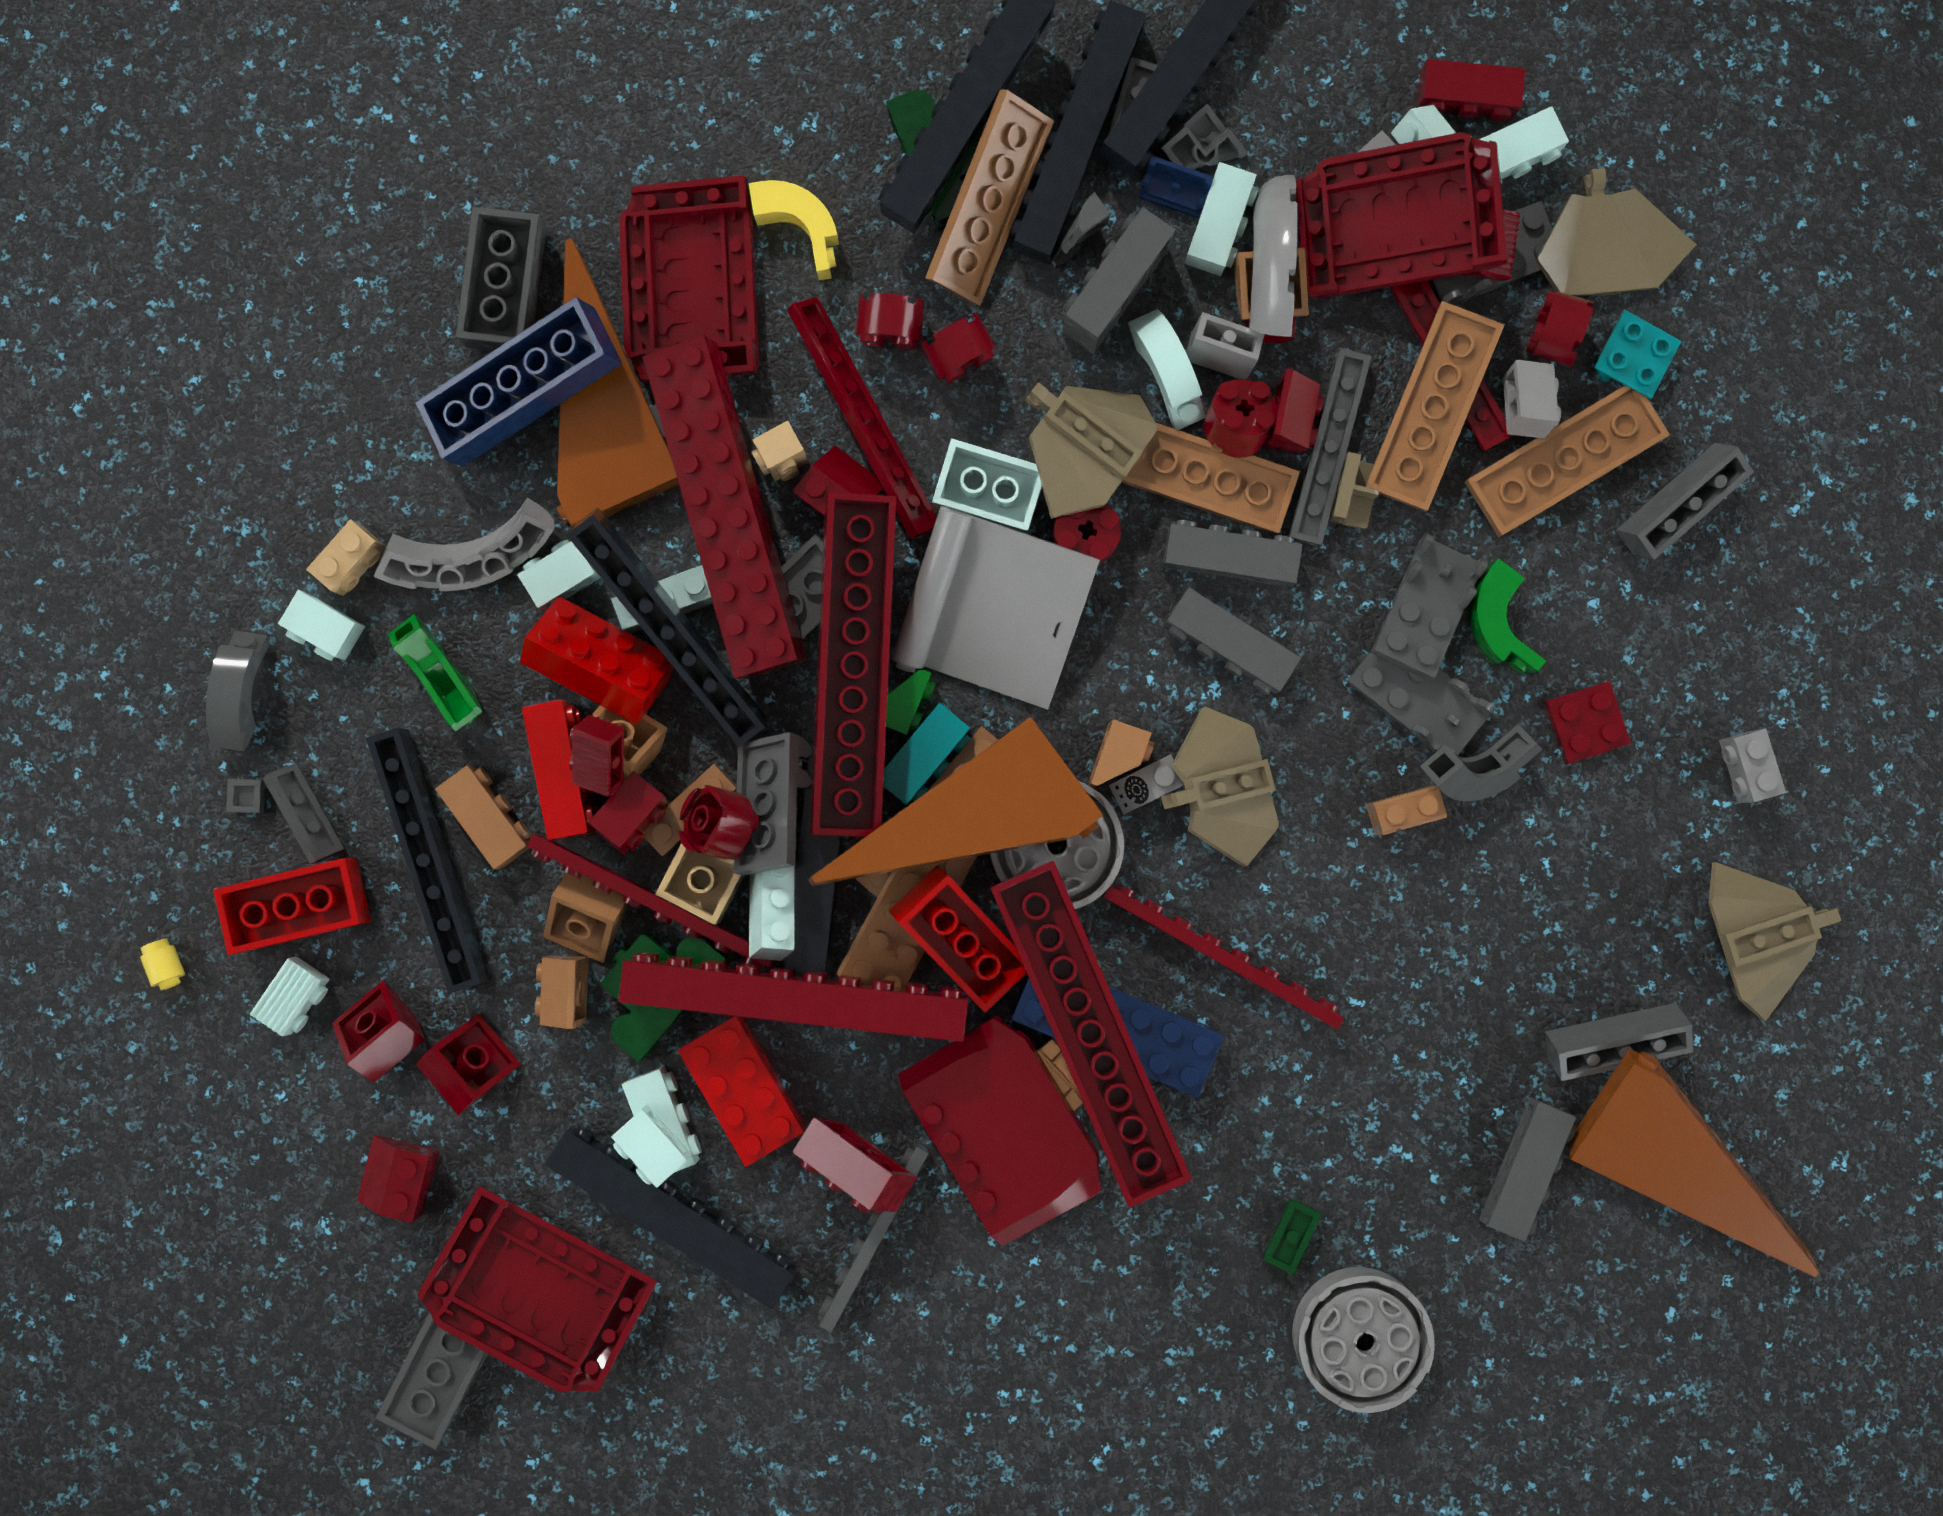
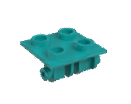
M1623 310L1593 368L1598 371V379L1608 382L1610 378H1613L1641 395L1652 399L1682 341L1634 314Z

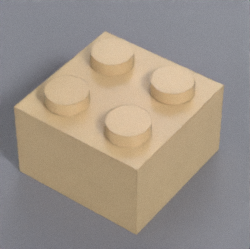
M681 843L655 894L717 925L721 923L744 876L734 873V860L687 850Z

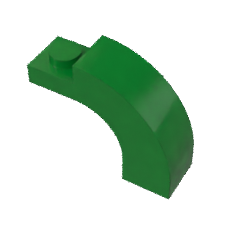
M1498 558L1489 563L1474 586L1477 591L1469 603V622L1473 637L1482 653L1493 664L1504 662L1508 658V664L1521 674L1538 672L1546 660L1514 636L1509 628L1506 615L1510 598L1525 578Z

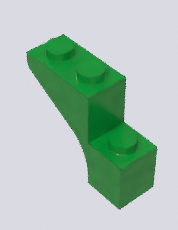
M414 614L388 633L393 649L417 675L453 730L456 732L462 726H467L474 722L478 714L482 712L471 682L445 655L440 641Z
M918 670L887 695V729L907 737L910 730L915 732L918 729L923 717V713L918 712L922 700L929 701L936 684L930 681L932 673Z

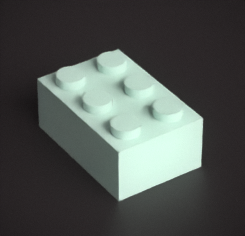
M951 438L932 500V507L935 510H939L940 506L952 508L1028 534L1042 489L1037 466L1035 463Z

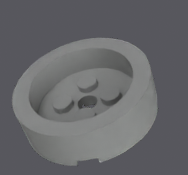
M1080 781L1079 783L1104 815L1096 821L1099 827L1083 839L1078 834L1066 840V849L1063 853L1057 855L1052 854L1048 850L1047 844L991 853L993 867L1001 882L1054 860L1075 909L1095 901L1110 887L1119 872L1123 860L1124 835L1121 824L1108 800L1094 788Z
M1350 1267L1334 1271L1322 1277L1303 1296L1293 1321V1346L1301 1368L1321 1395L1346 1410L1360 1413H1375L1389 1410L1402 1404L1417 1391L1416 1388L1423 1380L1425 1374L1429 1373L1432 1366L1435 1340L1432 1324L1427 1312L1419 1300L1400 1281L1380 1270L1366 1267ZM1363 1333L1370 1334L1374 1338L1373 1347L1367 1351H1361L1356 1346L1358 1338Z

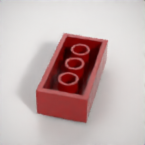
M560 596L525 636L520 659L521 664L636 725L640 723L668 685L673 670L671 663L658 648Z
M563 699L522 707L547 840L562 841L596 834L588 823L600 810L599 805L595 806L593 797L595 792L572 784L573 778L571 777L573 773L569 769L573 753L571 750L573 745L569 741V735L574 725L579 724L583 720L581 709H576L574 703Z
M342 858L213 889L227 955L245 953L372 922L357 858Z
M938 865L888 911L984 1013L1027 973L1016 947Z
M733 1016L677 1050L745 1167L801 1135L806 1130L807 1126L743 1017Z

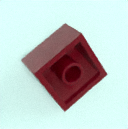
M1286 369L1276 384L1274 399L1277 403L1278 413L1264 448L1303 455L1309 446H1314L1317 436V427H1312L1314 416L1320 414L1324 398L1323 395H1319V383L1295 370Z
M833 446L810 467L792 492L797 500L824 519L825 497L828 492L881 495L884 488L877 476L838 447Z
M633 771L588 823L599 838L622 854H625L629 849L634 850L641 844L645 837L644 831L651 823L655 825L665 816L667 812L666 806L669 803L661 792Z
M384 980L332 1023L347 1065L373 1083L389 1072L394 1065L414 1051L425 1040L417 1018Z
M478 1013L431 1047L416 1065L457 1115H460L512 1073L521 1063Z
M376 1134L373 1135L357 1201L378 1215L410 1223L423 1216L439 1150Z

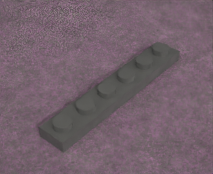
M1339 348L1337 351L1317 427L1315 444L1311 449L1288 536L1294 538V541L1316 547L1322 546L1372 356Z
M917 1142L914 1149L909 1147L906 1149L899 1164L916 1176L929 1153V1148ZM873 1211L866 1223L871 1226L866 1238L858 1237L850 1253L855 1256L849 1268L843 1265L834 1284L839 1286L834 1297L832 1298L827 1295L818 1311V1314L823 1316L819 1325L821 1328L830 1333L832 1332L896 1212L883 1211L878 1213Z

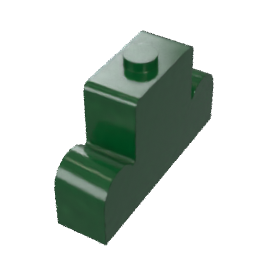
M913 90L886 101L887 115L904 154L910 156L915 148L913 143L922 127L928 128L933 120L931 114L934 109V101L930 94L923 90ZM986 125L983 126L930 209V214L938 231L946 227Z
M647 933L639 936L630 948L624 946L615 955L612 961L616 965L602 980L601 986L618 1000L623 961L633 958V954H639V952L660 954L659 960L667 961L668 958H673V956L693 958V964L702 965V962H706V960L726 962L729 956L713 947V942L704 936L700 939L692 936L685 938L677 947L675 955L652 934ZM622 1003L630 1012L615 1019L611 1027L612 1038L616 1044L636 1061L640 1062L685 1010Z

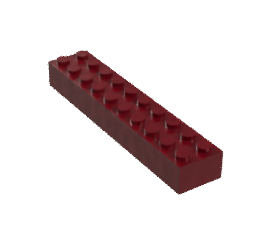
M703 335L643 356L734 678L749 679L807 661L808 658L717 343Z
M828 492L825 497L810 833L812 835L866 837L882 825L896 496Z
M1054 860L991 886V891L1128 1208L1192 1181Z
M648 952L633 954V958L624 960L622 965L619 1003L959 1042L964 1041L968 995H962V989L942 987L941 992L928 991V985L919 983H908L907 988L894 987L895 981L875 979L873 984L861 983V977L841 975L839 981L827 979V973L807 971L804 977L794 976L793 969L778 967L770 969V973L760 972V966L753 964L736 965V969L726 968L727 962L718 960H706V962H702V965L693 964V958L673 956V958L663 961L659 960L660 954Z

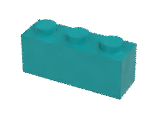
M939 703L884 768L883 786L906 805L911 801L914 802L929 790L924 785L932 775L938 779L950 765L946 759L953 750L959 754L971 740L967 735L970 727Z

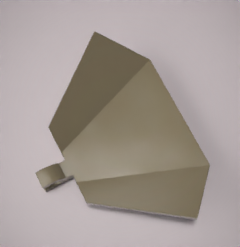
M1605 168L1592 169L1590 174L1584 176L1587 196L1576 194L1569 196L1535 261L1555 291L1572 296L1590 295V297L1616 295L1627 291L1658 288L1697 244L1636 188L1605 195L1606 171Z
M1038 382L1024 401L1034 408L1042 409L1046 412L1045 416L1030 434L1029 441L1051 519L1104 506L1121 481L1129 473L1157 432L1156 423L1140 395L1066 386L1057 398Z
M1203 707L1171 765L1183 781L1186 790L1161 796L1164 809L1189 803L1191 811L1188 832L1242 867H1246L1279 826L1271 792L1276 791L1269 762L1268 759L1262 760L1255 730L1251 725L1208 707Z
M1712 862L1708 903L1738 999L1761 1021H1766L1815 955L1817 940L1822 938L1819 928L1841 921L1838 909H1821L1814 912L1813 907L1807 906L1795 890L1720 863Z

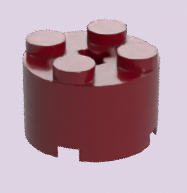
M1548 291L1544 303L1542 302L1536 318L1538 323L1534 333L1532 332L1526 352L1532 353V356L1571 367L1578 354L1574 352L1575 348H1578L1579 344L1582 343L1587 331L1594 302L1558 291Z
M870 293V300H867L864 294L859 295L856 337L860 338V342H863L866 347L883 348V342H889L896 345V349L916 350V344L922 341L925 301L916 298L915 305L908 303V296Z
M977 312L972 314L971 322H968L966 317L932 335L934 341H932L931 345L928 346L926 340L920 344L939 381L945 379L948 385L965 376V368L974 364L976 369L993 360L995 356L993 351L997 348Z
M1242 379L1224 382L1219 386L1203 425L1205 436L1212 446L1215 443L1223 449L1221 453L1236 458L1249 457L1258 452L1267 441L1278 413L1277 403L1270 393L1269 386L1262 381L1253 382Z
M1106 503L1102 507L1057 517L1052 535L1053 542L1062 547L1100 559L1099 565H1101L1114 553L1120 539L1121 526L1118 514ZM1089 527L1093 535H1090L1088 540L1082 539V532L1078 530Z
M705 785L703 789H694L683 803L679 820L684 821V831L679 830V837L683 846L689 851L721 859L737 860L747 845L751 833L757 829L759 817L757 813L753 812L752 805L745 795Z

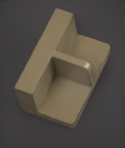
M1348 452L1345 456L1328 521L1364 530L1368 527L1373 501L1379 494L1378 490L1365 487L1374 464L1360 461L1361 454Z

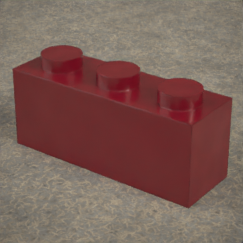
M1427 59L1419 73L1416 108L1434 105L1441 115L1444 113H1455L1459 117L1467 119L1486 116L1491 117L1493 121H1508L1513 119L1522 108L1525 68Z

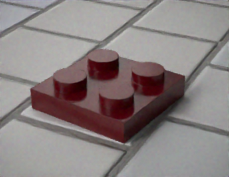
M1610 681L1544 702L1564 764H1570L1631 744Z

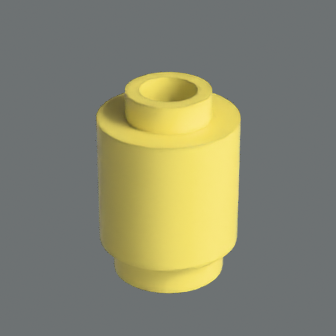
M167 938L149 943L140 948L143 954L140 956L151 987L159 986L160 990H165L181 983L179 978L184 976L185 972L174 945H170Z

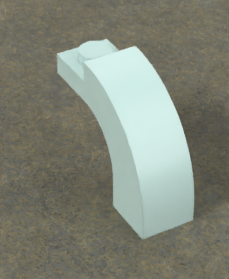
M1156 309L1128 322L1136 350L1149 365L1159 385L1173 428L1180 430L1204 419L1206 415L1200 399L1202 392L1183 345L1165 316Z

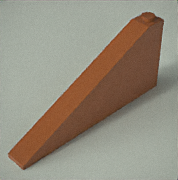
M569 238L565 240L563 305L578 297L595 307L623 363L560 404L557 496L561 505L557 506V510L565 525L570 523L571 526H574L597 507L608 517L675 487L679 483L668 444L658 427L647 398L582 255L573 239Z
M1030 717L818 871L808 881L814 886L1069 840L1078 834L1083 839L1099 827L1096 821L1104 815Z
M1628 1049L1576 1128L1573 1138L1570 1142H1567L1571 1160L1816 1278L1819 1271L1812 1254L1668 1075L1660 1062L1646 1052L1639 1054Z

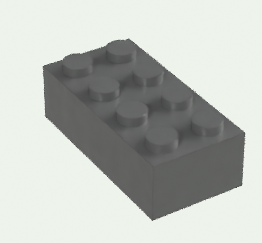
M472 207L456 338L465 347L494 351L535 324L547 226L539 214Z
M1144 207L1141 208L1137 215L1131 213L1121 227L1123 232L1118 242L1112 240L1102 253L1101 257L1103 260L1099 268L1096 269L1093 266L1082 282L1084 286L1080 291V295L1077 296L1074 293L1063 308L1065 312L1061 318L1064 321L1062 333L1092 354H1095L1169 251L1175 229Z

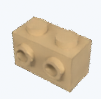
M788 420L752 439L757 448L752 451L755 460L764 476L771 473L774 481L780 478L782 481H787L795 477L800 472L798 469L809 463L805 451Z
M350 519L306 570L330 591L344 596L358 584L359 578L365 571L380 559L381 553L387 546L364 526Z

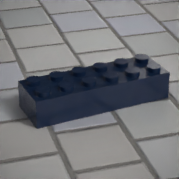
M575 297L415 403L441 458L454 464L465 466L623 363L595 307Z
M1027 976L1012 1012L1011 1019L1055 1038L1029 976ZM1108 985L1147 1077L1199 1098L1224 1035L1214 1029Z

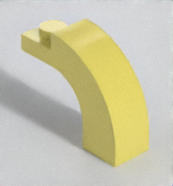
M777 180L749 183L753 214L757 226L786 222L800 227L812 241L818 279H832L830 268L836 267L833 247L829 246L839 245V240L833 219L824 204L811 192L793 183Z

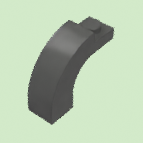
M235 630L229 644L220 645L212 665L206 696V725L212 747L245 751L256 729L251 707L252 687L256 672L270 646L268 635Z
M1518 724L1491 748L1477 756L1459 757L1445 744L1420 767L1448 797L1458 801H1477L1498 794L1520 780L1521 777L1517 771L1541 752L1542 748Z

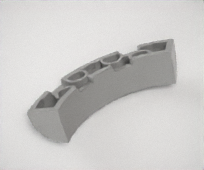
M1294 175L1277 176L1264 183L1257 192L1252 206L1254 245L1249 327L1258 333L1273 336L1292 337L1295 295L1294 282H1289V275H1295L1297 259V202L1293 201V195L1296 194Z
M526 498L517 513L503 526L484 537L472 541L447 545L427 544L392 534L374 577L410 589L424 587L439 588V591H455L478 587L510 574L515 567L529 557L534 556L554 530V519L543 507Z

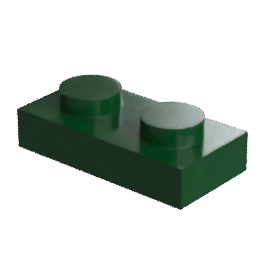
M1290 1197L1261 1258L1294 1275L1322 1213Z

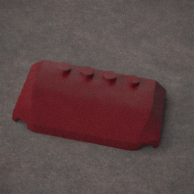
M1461 132L1327 158L1316 165L1317 169L1303 179L1300 177L1296 180L1300 248H1305L1308 298H1327L1494 269L1508 263L1498 145L1494 141L1479 140Z
M745 175L633 186L630 192L633 196L627 210H623L619 218L624 350L639 372L640 379L644 383H650L643 356L703 335L717 343L726 376L757 374L759 342L753 211L747 177Z
M996 1015L965 1033L963 1042L952 1041L902 1070L898 1077L905 1097L988 1233L1000 1245L1004 1246L1099 1194L1102 1190V1181L1100 1182L1099 1151L1031 1040L1020 1030L1015 1031L1001 1022L1003 1019Z
M479 1186L417 1296L423 1301L439 1328L558 1392H598L658 1281Z

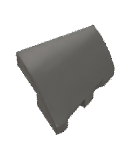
M1203 103L1162 140L1160 145L1155 147L1164 160L1193 170L1216 165L1219 162L1235 158H1242L1248 154L1231 129L1225 128L1207 103Z
M1095 192L1086 200L1053 255L1050 264L1054 269H1057L1077 255L1080 251L1081 243L1108 224L1110 213Z

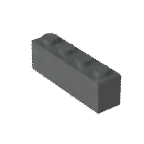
M1714 443L1616 530L1632 554L1655 560L1752 475L1754 471L1738 447Z
M1177 520V524L1171 523L1168 528L1162 563L1164 568L1290 588L1297 583L1303 544L1294 543V538L1277 535L1274 537V540L1261 538L1262 533L1251 530H1243L1242 534L1229 533L1228 527L1220 525H1210L1209 529L1196 527V522L1188 520Z
M1189 587L1164 624L1170 628L1168 630L1170 635L1182 642L1188 639L1198 645L1196 650L1200 654L1211 660L1214 657L1226 663L1224 668L1237 677H1241L1242 674L1254 681L1252 686L1266 695H1269L1270 692L1274 694L1279 693L1301 660V657Z
M1676 1003L1545 1031L1547 1059L1561 1081L1615 1070L1628 1049L1639 1054L1646 1052L1657 1060L1694 1052L1692 1024Z
M1529 1097L1479 1218L1480 1221L1493 1229L1524 1242L1528 1235L1533 1234L1538 1222L1536 1214L1540 1205L1547 1201L1551 1188L1549 1183L1552 1175L1561 1168L1564 1146L1566 1142L1571 1141L1575 1134V1116Z

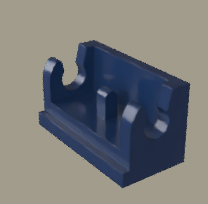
M1151 156L1138 198L1199 219L1214 177Z

